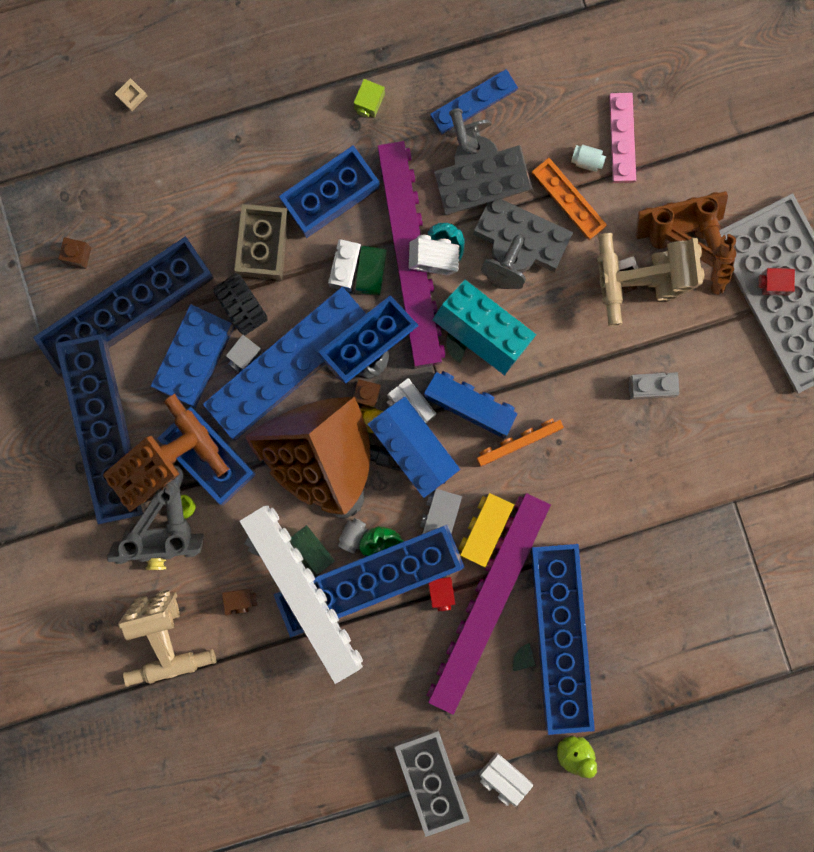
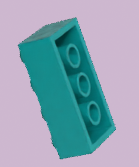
M465 279L442 304L433 318L435 323L504 376L537 335Z

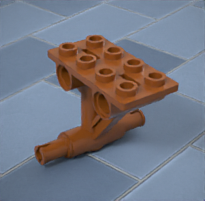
M726 191L720 193L713 192L699 198L692 197L677 203L670 202L660 207H649L638 212L636 238L649 237L652 246L655 248H666L670 242L688 241L692 237L685 233L694 231L697 237L705 239L707 246L700 242L698 244L702 250L700 260L712 267L710 275L713 282L711 291L717 295L720 294V289L721 294L725 292L726 284L730 282L732 273L735 270L734 263L736 258V250L734 248L736 238L731 234H727V239L725 235L721 237V228L718 222L724 219L728 199Z
M176 394L167 398L163 403L174 416V423L183 435L171 443L161 446L158 445L153 436H148L103 474L108 485L113 488L122 504L130 512L155 495L161 487L180 475L173 463L176 461V458L192 448L201 461H206L217 478L230 469L217 453L219 451L218 447L209 436L207 429L200 424L192 411L184 408Z

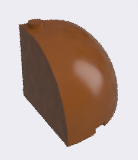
M355 397L331 398L300 406L269 420L245 436L259 461L264 460L271 469L270 475L288 492L310 506L314 503L320 506L322 511L345 515L357 502L364 489L370 465V441L366 423Z

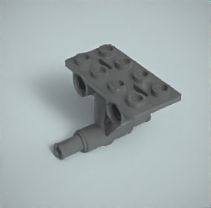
M176 461L174 465L180 475L161 487L138 522L130 524L126 528L121 541L113 542L107 556L108 562H114L115 564H123L128 562V560L145 562L151 558L159 557L167 560L174 556L194 557L201 553L204 533L192 534L190 524L183 517L180 495L183 466L180 462ZM163 504L166 505L168 519L166 527L148 529Z

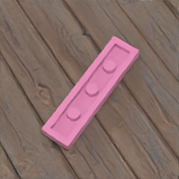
M610 93L613 183H635L633 93Z

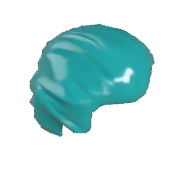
M450 223L432 225L428 231V236H431V240L449 239L451 244L459 245L458 259L460 261L465 245V239L461 230H458L456 226Z

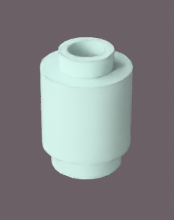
M576 145L571 163H575L577 167L597 172L598 168H603L606 156L602 155L603 150L582 145V147Z

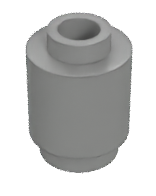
M354 518L353 521L348 520L338 539L340 540L338 546L353 554L356 549L359 550L360 541L368 531L365 528L366 523L357 518Z

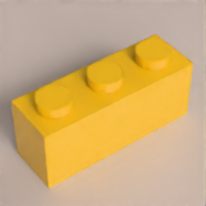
M491 493L487 497L482 496L477 507L481 511L477 518L472 517L467 528L471 532L468 538L463 537L458 547V550L461 551L460 556L486 567L514 504Z

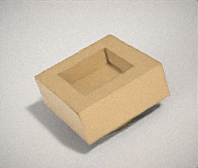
M131 78L115 93L116 97L131 111L147 97V94Z

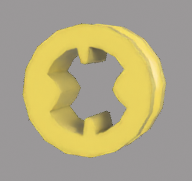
M151 558L149 561H145L148 563L145 569L164 570L166 569V566H164L166 560Z

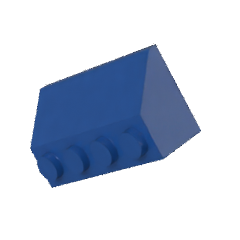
M390 295L318 352L334 375L342 382L347 383L416 329L418 324Z
M447 372L435 373L424 393L426 400L503 439L506 438L518 414L514 412L515 407L505 402L502 405L495 402V397L486 392L479 394L473 391L474 386L464 381L461 384L454 381V376Z
M403 397L368 423L369 427L423 498L461 470L406 397Z

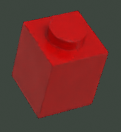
M767 268L764 270L762 275L759 276L758 282L759 288H762V295L789 296L795 292V269Z
M451 577L429 582L432 608L437 607L438 612L451 610V605H455Z

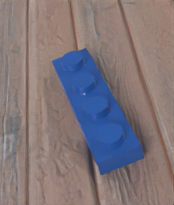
M507 69L434 111L430 114V117L441 135L454 128L452 117L449 115L452 109H462V119L465 122L518 90V87Z

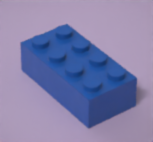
M353 145L281 194L279 198L307 239L378 190L380 183Z
M190 304L151 387L169 396L176 394L180 401L196 408L235 328L233 324Z
M190 407L188 410L192 411L200 424L207 429L209 436L218 447L219 451L217 453L230 469L217 478L206 461H201L193 448L176 459L220 505L224 506L256 473L194 408ZM173 423L157 439L163 445H167L183 434Z

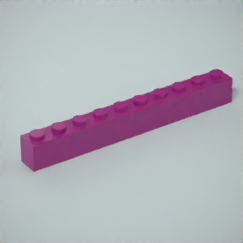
M404 141L378 145L405 311L418 324V327L409 333L414 366L417 369L441 365L442 358H445L444 345H439L438 336H442L441 327L433 321L434 314L438 312L436 300L432 301L430 292H434L432 278L428 279L427 272L409 269L410 242L420 235L419 226H423L421 213H417L415 205L419 204L418 193L412 189V183H415L414 170H409L408 161H412L410 147L405 148Z
M525 493L523 497H518L514 505L517 511L514 517L509 516L504 527L507 530L504 538H499L494 548L498 552L494 559H489L485 570L488 571L485 580H479L475 589L478 595L475 601L470 600L465 611L469 614L465 622L461 620L455 633L459 634L456 642L451 641L446 651L449 657L446 663L441 662L437 670L438 681L436 685L431 683L426 694V696L430 697L428 700L429 704L454 715L551 504L528 493Z

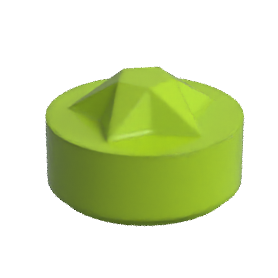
M181 495L183 517L186 519L194 513L196 505L189 496Z

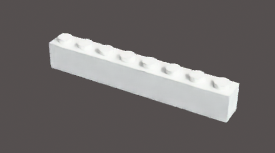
M263 506L240 520V523L336 684L363 667L361 664L363 659L356 649L353 650L349 644L351 639L346 630H341L337 623L339 619L333 609L329 610L325 603L327 598L320 588L317 589L313 582L315 580L314 575L309 568L305 569L302 564L303 557L297 548L294 549L289 542L291 537L285 528L282 529L279 525L277 512L273 508L270 509L269 506Z

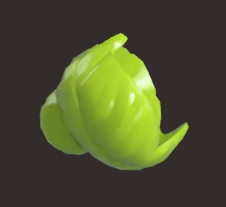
M572 735L565 737L558 743L557 757L560 765L565 770L582 778L595 777L597 773L595 752L585 738H576Z

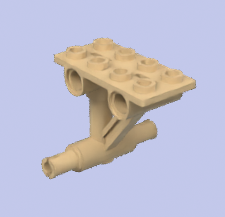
M604 233L598 236L600 255L597 260L600 271L602 304L607 309L608 326L623 324L620 304L623 302L622 287L642 285L655 287L657 300L671 302L703 283L704 270L700 264L702 250L697 238L667 244L668 251L652 254L653 266L620 271L618 256L614 253L613 234Z
M167 590L157 593L154 598L148 599L147 596L135 599L118 623L119 629L122 628L126 640L147 636L159 659L158 661L146 663L141 669L124 672L123 678L127 687L145 681L149 684L155 683L158 680L192 673L198 667L216 663L213 649L197 654L188 652L174 655L168 629L174 628L173 619L180 617L176 592L170 593Z

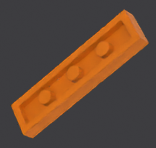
M550 158L546 159L532 171L531 174L589 241L607 227L603 219Z
M552 418L541 423L542 428L534 431L533 428H530L520 433L521 438L515 441L511 437L500 442V448L493 450L492 447H489L479 452L480 457L476 459L479 466L482 467L562 430L564 427L561 420L555 422Z

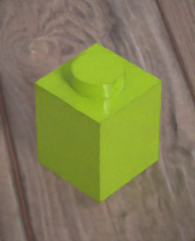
M364 79L354 101V110H357V114L369 118V116L375 118L385 95V87Z

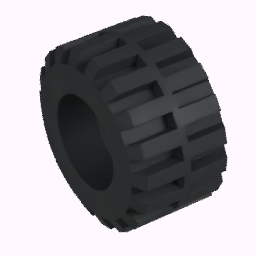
M235 273L213 288L218 301L238 331L244 336L268 321L266 313L241 275Z

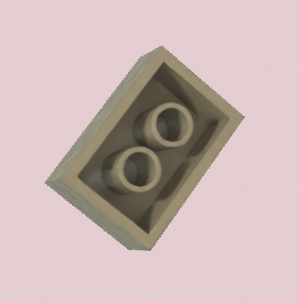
M242 204L235 273L242 277L282 280L289 222L287 208Z

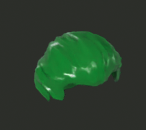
M378 526L371 528L364 534L360 541L359 549L364 556H369L402 543L404 540L401 539L400 534L395 530Z

